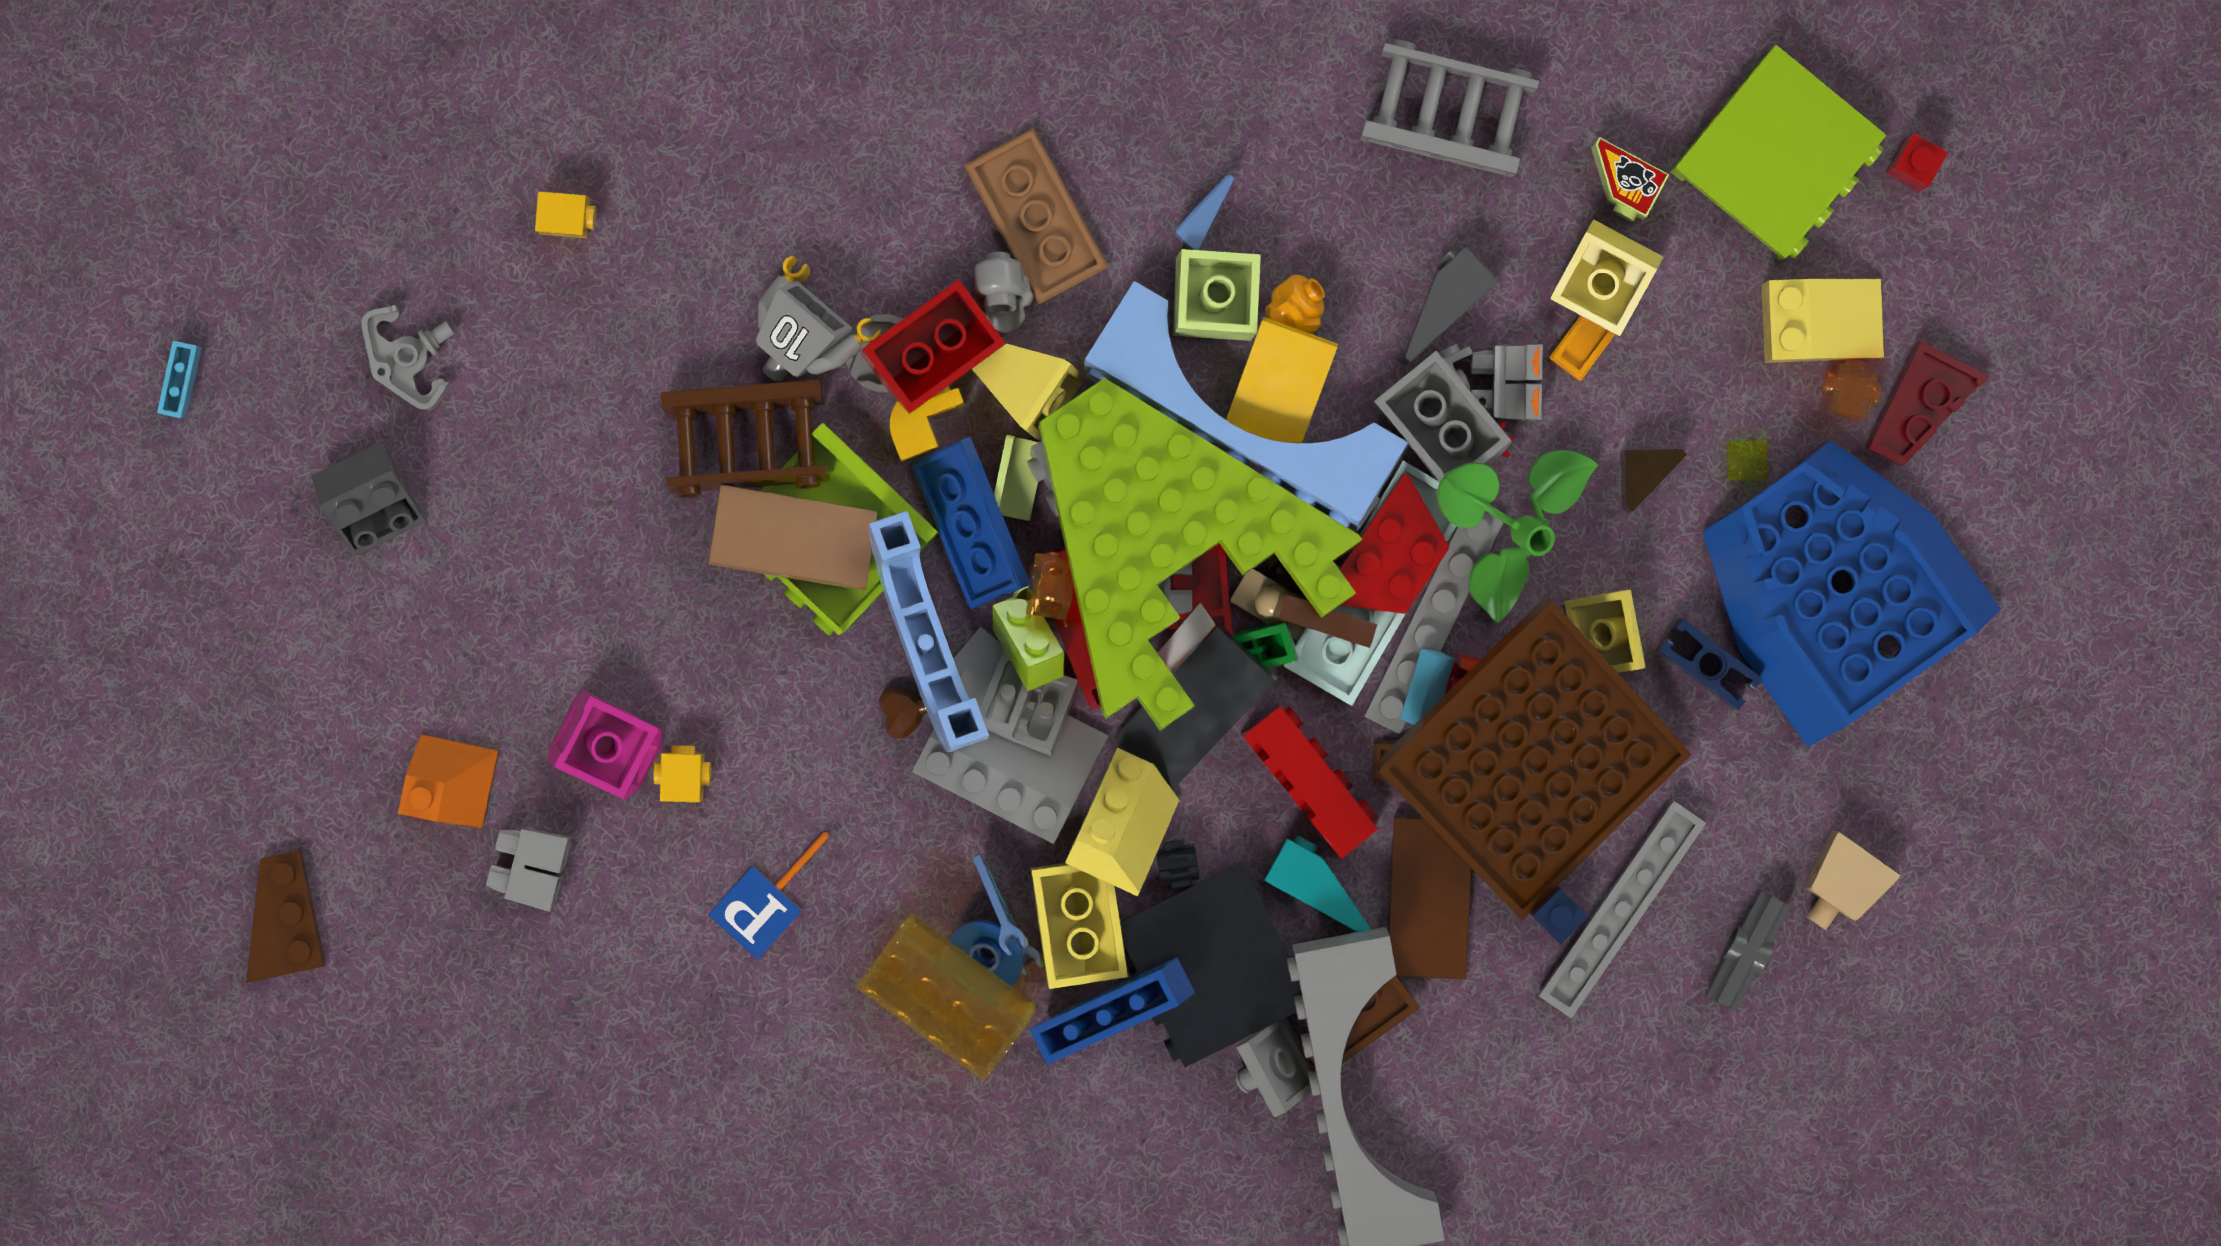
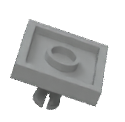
M1287 1017L1254 1033L1236 1047L1246 1065L1245 1068L1236 1071L1235 1079L1238 1087L1245 1093L1258 1088L1273 1117L1286 1113L1311 1093L1308 1072H1313L1315 1069L1309 1058H1305L1304 1050L1301 1048L1300 1041Z

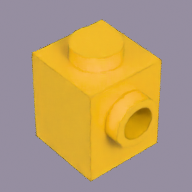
M671 745V752L661 753V761L654 762L653 775L654 784H660V801H703L704 786H710L711 762H704L705 753H695V746Z

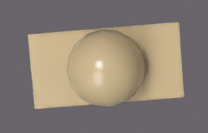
M1251 569L1244 574L1230 598V603L1267 624L1288 622L1272 617L1280 593L1302 600L1305 599L1288 590L1285 586ZM1288 622L1293 640L1298 641L1306 627Z

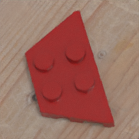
M1403 473L1362 534V541L1352 549L1339 569L1356 592L1353 597L1340 606L1406 614L1450 549L1410 476Z
M1217 544L1192 562L1191 576H1171L1170 590H1192V612L1200 603L1215 623V627L1210 633L1220 624L1230 634H1233L1226 552L1220 544ZM1192 612L1180 614L1179 620L1167 629L1176 632Z

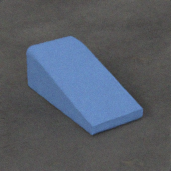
M1226 175L1175 229V236L1190 250H1199L1234 181L1232 175Z

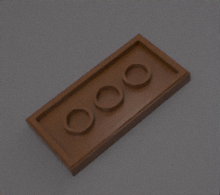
M1393 817L1388 933L1397 976L1466 979L1471 867L1424 818Z

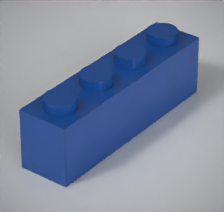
M1176 957L1046 1016L1029 1030L1048 1065L1179 1006L1192 996L1195 991Z

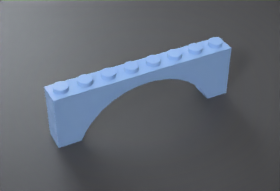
M1134 281L1085 358L1084 370L1088 372L1087 377L1095 384L1106 378L1291 492L1304 502L1328 514L1333 520L1357 531L1402 457L1408 442L1374 422L1346 437L1326 442L1301 444L1262 438L1229 423L1207 406L1194 392L1177 364L1168 333V300Z

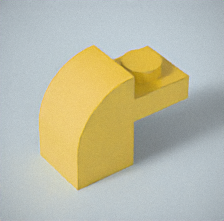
M949 386L910 414L896 402L891 412L890 432L902 462L939 448L929 418L965 405L959 388L951 390Z

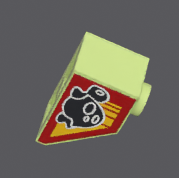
M1599 137L1591 149L1607 202L1615 206L1613 212L1618 216L1634 222L1636 217L1643 220L1649 214L1669 174Z

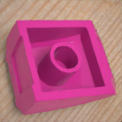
M582 690L572 701V705L550 744L547 761L559 770L626 800L640 789L662 747V729L604 699Z

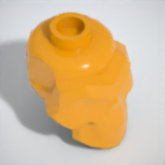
M1291 275L1272 291L1271 303L1265 308L1268 319L1313 334L1322 325L1321 316L1325 311L1323 301L1325 292L1315 279L1310 278L1308 280L1302 275Z

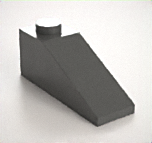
M1467 247L1460 253L1454 248L1451 249L1436 263L1441 270L1432 280L1404 353L1403 360L1407 364L1412 362L1498 283L1497 279Z

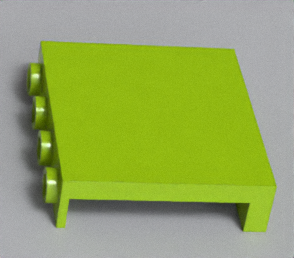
M1775 45L1762 58L1670 172L1681 181L1686 179L1777 254L1775 258L1778 261L1786 259L1788 255L1794 259L1809 242L1804 236L1813 225L1820 228L1833 213L1834 209L1829 205L1837 195L1840 194L1844 198L1857 184L1859 179L1855 176V173L1863 164L1870 167L1883 152L1884 148L1879 144L1886 137V134L1779 46Z
M823 422L812 433L815 466H826L829 473V481L820 482L819 487L811 489H800L796 487V484L764 486L761 489V492L877 511L876 521L908 511L921 547L920 552L939 534L927 520ZM798 452L782 468L799 467ZM873 552L871 553L867 588L865 591L764 574L770 581L778 577L788 587L783 593L800 609L806 604L817 615L812 620L829 636L834 631L839 636H842L883 593Z

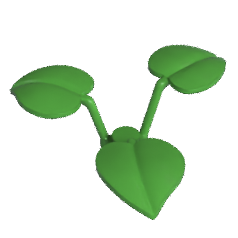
M1554 450L1543 454L1532 464L1528 471L1527 481L1531 488L1535 490L1530 494L1529 499L1536 518L1527 515L1514 520L1490 505L1498 494L1499 481L1494 470L1485 464L1478 462L1466 463L1447 472L1440 480L1437 489L1438 505L1442 514L1450 523L1461 528H1473L1480 523L1484 512L1487 511L1511 527V538L1518 546L1503 547L1500 555L1496 553L1483 555L1472 567L1468 579V587L1473 599L1497 623H1500L1510 612L1524 589L1529 574V563L1526 556L1531 554L1534 556L1545 555L1554 545V532L1548 527L1550 522L1544 518L1542 510L1551 514H1559L1575 504L1583 493L1589 477L1598 466L1589 457L1575 451Z

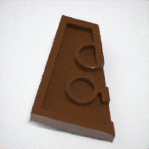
M302 850L261 858L246 983L326 966Z
M1397 975L1386 982L1361 1010L1348 1036L1342 1064L1420 1008L1417 1001Z

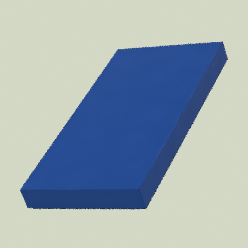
M971 437L957 441L911 463L970 610L1031 585Z

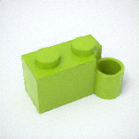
M1028 585L1015 591L1012 598L993 605V631L1027 691L1063 677L1064 651L1044 618V596L1041 590L1035 586Z

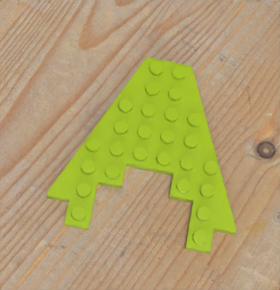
M1106 378L1040 421L1038 426L1102 714L1106 719L1137 698L1161 731L1195 706L1149 640L1180 618L1158 585L1217 544L1222 546L1242 575L1275 553L1321 618L1356 594L1333 561L1362 541V538L1357 533L1333 520L1328 515L1304 502Z

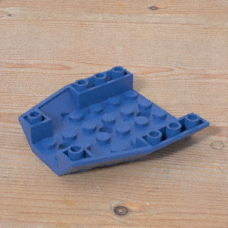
M1832 440L1827 441L1799 461L1798 466L1742 506L1732 509L1702 531L1738 651L1752 671L1763 678L1761 681L1762 685L1807 747L1851 724L1978 633L2001 610L1933 513ZM1792 505L1800 506L1806 514L1805 523L1797 529L1790 527L1785 521V512ZM1839 570L1848 572L1852 578V586L1845 593L1836 592L1831 584L1833 574ZM1885 635L1893 636L1898 642V651L1891 658L1883 657L1878 651V642Z

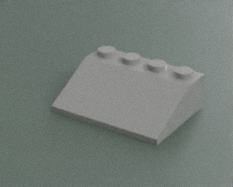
M965 669L960 679L969 699L976 698L980 709L990 681ZM1067 715L1052 756L1025 747L987 730L989 734L987 740L947 752L933 729L912 770L913 773L1053 844L1108 738L1107 734Z

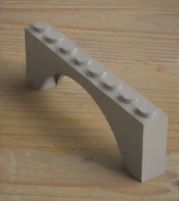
M1382 927L1293 944L1294 957L1287 958L1291 982L1299 981L1301 995L1294 996L1298 1020L1306 1019L1308 1033L1301 1034L1305 1058L1313 1057L1315 1071L1308 1072L1312 1096L1320 1095L1322 1109L1315 1110L1319 1134L1327 1133L1329 1147L1322 1148L1326 1171L1334 1170L1336 1185H1330L1329 1189L1333 1209L1341 1208L1343 1222L1336 1223L1340 1246H1419L1445 1241L1439 1205L1434 1191L1406 1182L1379 1164L1356 1137L1348 1122L1342 1102L1341 1066L1344 1049L1353 1024L1369 999L1386 982L1397 975L1387 928Z

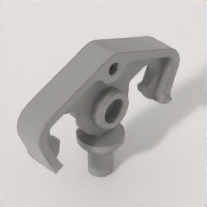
M393 305L368 311L363 316L361 323L373 378L416 408L421 410L434 409L452 384L443 379H438L431 383L432 389L429 394L421 395L417 391L414 376L425 367L427 352L430 351L432 355H437L439 353L437 349L440 348L439 344L455 334L452 327L445 321L431 331L419 330V339L412 336H403L393 342H389L378 333L377 326L382 321L390 323L396 321L400 316L399 306Z

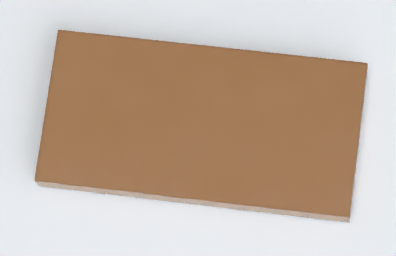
M1034 128L964 165L1013 258L1022 263L1024 275L1029 279L1030 289L1039 305L1109 268Z
M720 485L708 565L865 591L872 553L869 523L876 521L877 511Z

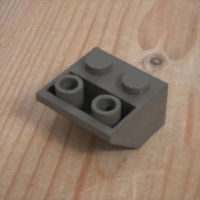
M383 441L311 476L320 507L355 557L426 522L399 465Z

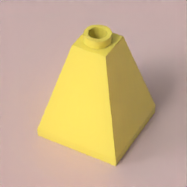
M1010 344L1004 345L972 368L1019 426L1040 442L1042 441L1038 426L1040 421L1070 402L1086 379L1080 371L1065 359Z

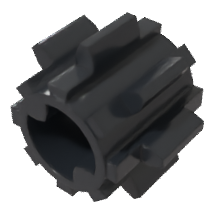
M1182 839L1165 842V848L1158 849L1156 857L1161 885L1171 884L1172 889L1190 887L1191 880L1200 879L1194 844L1184 845V840Z

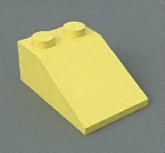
M1881 279L1769 280L1762 284L1765 363L1884 358Z

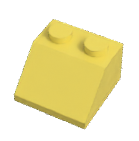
M1593 219L1550 299L1620 336L1657 271L1663 256Z

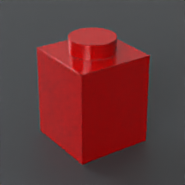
M1913 133L1903 140L1885 173L1920 192L1930 186L1948 152Z

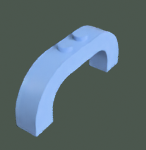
M908 511L869 523V538L881 585L924 706L942 746L947 752H952L987 740L989 734L976 698L969 699L929 594L920 562L921 547Z

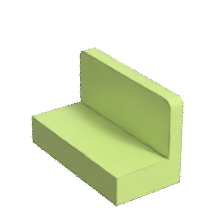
M1006 435L994 492L1002 516L1030 521L1038 482L1034 478L1027 461L1032 459L1030 456L1031 446L1039 442Z

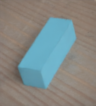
M177 341L172 342L157 413L182 419L187 418L202 347Z
M1421 649L1401 714V720L1415 725L1444 696L1455 658L1440 651Z

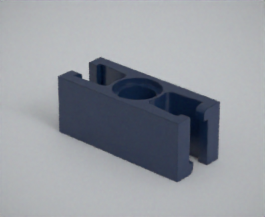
M1678 619L1670 631L1675 635L1677 632H1684L1697 643L1698 648L1692 652L1689 660H1686L1670 649L1674 642L1668 638L1666 641H1661L1655 651L1733 710H1740L1746 701L1738 693L1733 697L1720 685V680L1726 676L1730 668L1747 679L1745 682L1748 685L1747 687L1754 691L1763 678L1688 621ZM1706 653L1713 654L1718 661L1717 670L1709 676L1704 675L1699 668V661Z

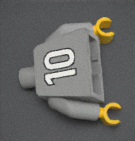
M795 256L787 257L784 260L783 270L785 274L782 277L777 276L758 301V327L760 331L756 341L757 345L770 355L763 366V372L770 379L778 382L782 381L788 372L793 376L799 377L807 372L818 375L838 368L861 350L860 345L862 343L870 344L882 335L881 330L877 331L872 337L862 335L863 328L872 322L870 318L861 320L857 325V333L853 336L849 333L853 328L801 284L809 278L810 267L804 264L798 273H791L792 267L798 261Z

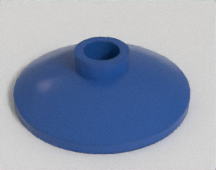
M971 921L956 929L947 945V960L953 974L965 986L982 993H999L1010 988L1018 980L1023 969L1024 960L1021 947L1016 938L1012 939L1008 945L1012 955H1006L999 944L1001 926L990 921ZM984 948L990 949L994 954H988Z

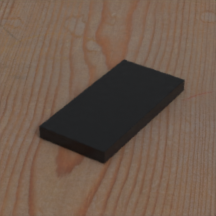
M1220 624L1173 673V676L1195 706L1161 731L1142 706L1114 736L1132 755L1154 764L1172 790L1278 679Z

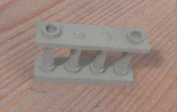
M1393 39L1392 44L1384 43L1380 56L1392 58V63L1379 115L1374 116L1373 122L1368 120L1364 122L1360 140L1513 178L1517 173L1520 158L1511 156L1512 150L1509 149L1522 94L1523 91L1534 93L1538 89L1539 81L1530 79V72L1517 68H1508V72L1505 73L1416 51V44L1404 40ZM1408 63L1431 68L1417 126H1412L1411 131L1396 128L1397 121H1394ZM1446 72L1469 77L1456 134L1451 135L1450 141L1434 137L1436 131L1432 130ZM1485 82L1508 87L1494 145H1489L1488 150L1473 147L1474 141L1471 140Z

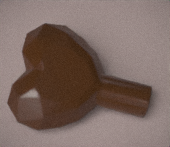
M892 687L883 691L878 700L881 710L887 715L885 722L887 734L895 739L906 738L920 725L923 714L927 713L922 698L919 699L912 692L901 688Z

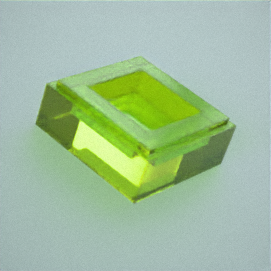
M1767 440L1726 441L1727 481L1768 479Z

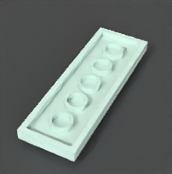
M1402 461L1359 536H1362L1403 473L1410 476L1446 542H1448L1457 526L1450 523L1439 508L1437 500L1439 481ZM1338 606L1334 609L1335 611L1378 624L1371 647H1364L1305 628L1295 644L1299 660L1284 664L1283 666L1352 706L1405 614Z

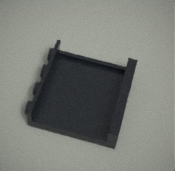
M1242 859L1227 866L1228 868L1120 921L1124 953L1128 952L1135 966L1129 969L1131 977L1177 957L1195 991L1192 996L1179 1006L1152 1018L1156 1026L1164 1024L1169 1038L1163 1040L1172 1060L1175 1062L1181 1059L1184 1067L1296 1013L1294 996L1301 995L1299 981L1291 982L1287 958H1290Z

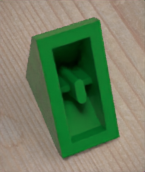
M1288 622L1259 624L1231 634L1267 668L1299 660Z

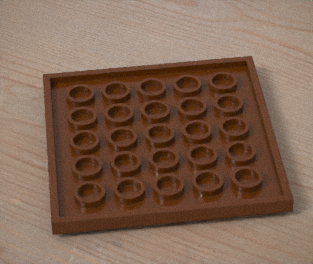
M1545 596L1373 766L1498 897L1523 920L1692 754L1550 598Z

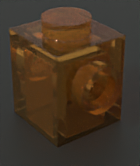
M1846 359L1845 365H1835L1832 372L1826 371L1821 386V394L1826 395L1822 412L1860 422L1867 420L1870 407L1877 406L1881 395L1882 385L1877 383L1879 373L1868 371L1869 364L1851 359Z
M1036 553L1029 572L1026 614L1065 620L1072 602L1073 579L1068 558L1057 553Z

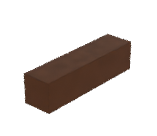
M1283 593L1279 594L1272 616L1368 648L1371 647L1378 625L1335 610L1321 618L1310 602Z

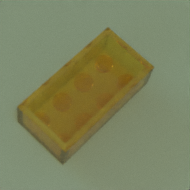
M911 912L856 986L857 989L983 1081L987 1079L1016 1041L1038 1008L1035 1003Z

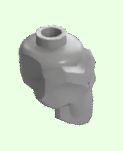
M1006 252L989 253L986 260L980 261L974 267L975 293L973 299L980 309L984 310L985 316L996 331L1008 334L1017 330L1024 322V307L1032 303L1034 294L1031 292L1029 279L1024 275L1022 263L1011 259L1010 254Z

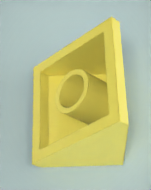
M1620 590L1564 601L1567 617L1617 673L1646 668L1631 590Z

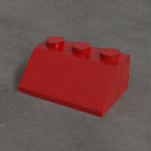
M958 279L864 347L860 354L883 386L910 414L1006 345V343Z

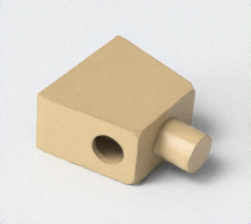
M1832 830L1804 886L1819 897L1806 917L1824 930L1829 927L1838 912L1850 920L1856 921L1901 875L1840 832Z

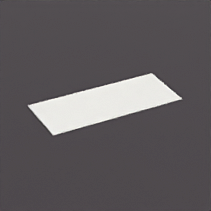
M1201 603L1158 652V655L1172 674L1215 627V623Z

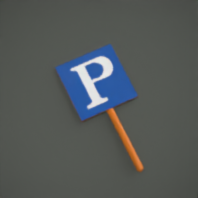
M823 832L776 885L756 867L752 866L708 915L758 960L803 911L781 890L829 838V833Z

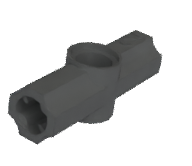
M1761 890L1758 891L1741 926H1737L1730 935L1729 939L1732 942L1727 941L1722 953L1724 959L1705 993L1707 997L1737 1012L1755 975H1759L1763 971L1774 949L1773 941L1791 908L1790 905Z

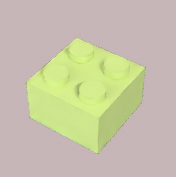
M1181 249L1176 257L1172 336L1251 341L1257 334L1261 255Z

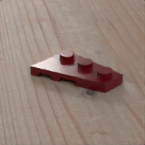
M1917 341L1865 449L1897 465L1904 466L1937 432L1936 429L1952 412L1955 413L1965 403L1964 400L1990 376L1922 341Z

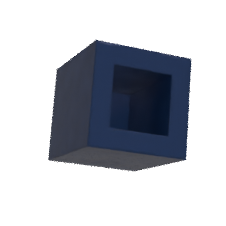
M1558 886L1530 913L1560 945L1589 917Z

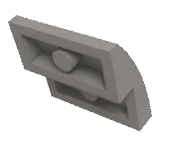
M1003 650L980 707L986 729L1025 747L1052 756L1078 690L1079 681L1064 675L1061 678L1027 691L1006 652Z

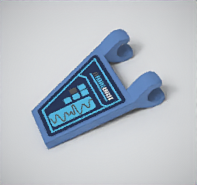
M980 855L974 857V863L1001 924L1000 947L1006 955H1012L1008 945L1012 939L1016 938L1023 953L1024 963L1021 972L1023 975L1028 974L1024 965L1030 958H1035L1037 965L1040 968L1043 967L1044 960L1036 949L1028 945V940L1019 929L990 867Z

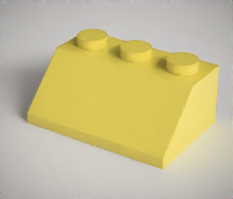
M1116 749L1065 861L1070 866L1136 896L1141 891L1179 802L1178 797L1154 764L1122 749Z
M1066 863L1030 868L1048 988L1053 989L1128 977L1115 886Z

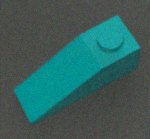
M1299 835L1296 836L1294 841L1286 837L1263 877L1264 881L1357 932L1371 930L1323 858L1315 853L1318 846Z

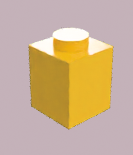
M538 192L535 232L540 235L587 238L588 229H595L596 206H590L591 199L586 195Z

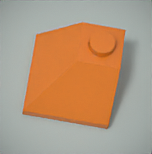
M421 734L405 776L398 814L435 822L483 828L499 750Z

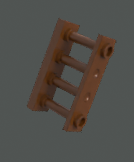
M820 380L661 392L663 411L666 416H672L673 420L677 421L680 476L666 477L668 489L671 493H677V497L701 496V491L719 490L720 485L747 488L796 484L797 488L811 489L819 487L820 482L829 481V473L826 466H815L811 410L815 409V405L824 404L823 388ZM791 407V410L795 411L799 467L775 469L772 413L775 412V408ZM752 410V414H756L759 470L735 471L732 417L736 415V411ZM712 413V416L716 417L720 473L696 475L693 420L696 419V414Z

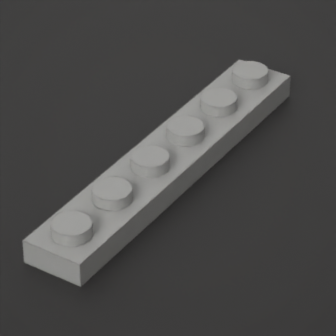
M1484 512L1483 518L1477 526L1473 528L1456 527L1448 543L1450 549L1436 568L1364 717L1398 734L1401 733L1406 721L1400 718L1421 649L1441 651L1470 592L1468 579L1472 567L1483 555L1489 553L1504 522Z
M1671 800L1537 994L1539 997L1572 1019L1704 828L1706 822Z

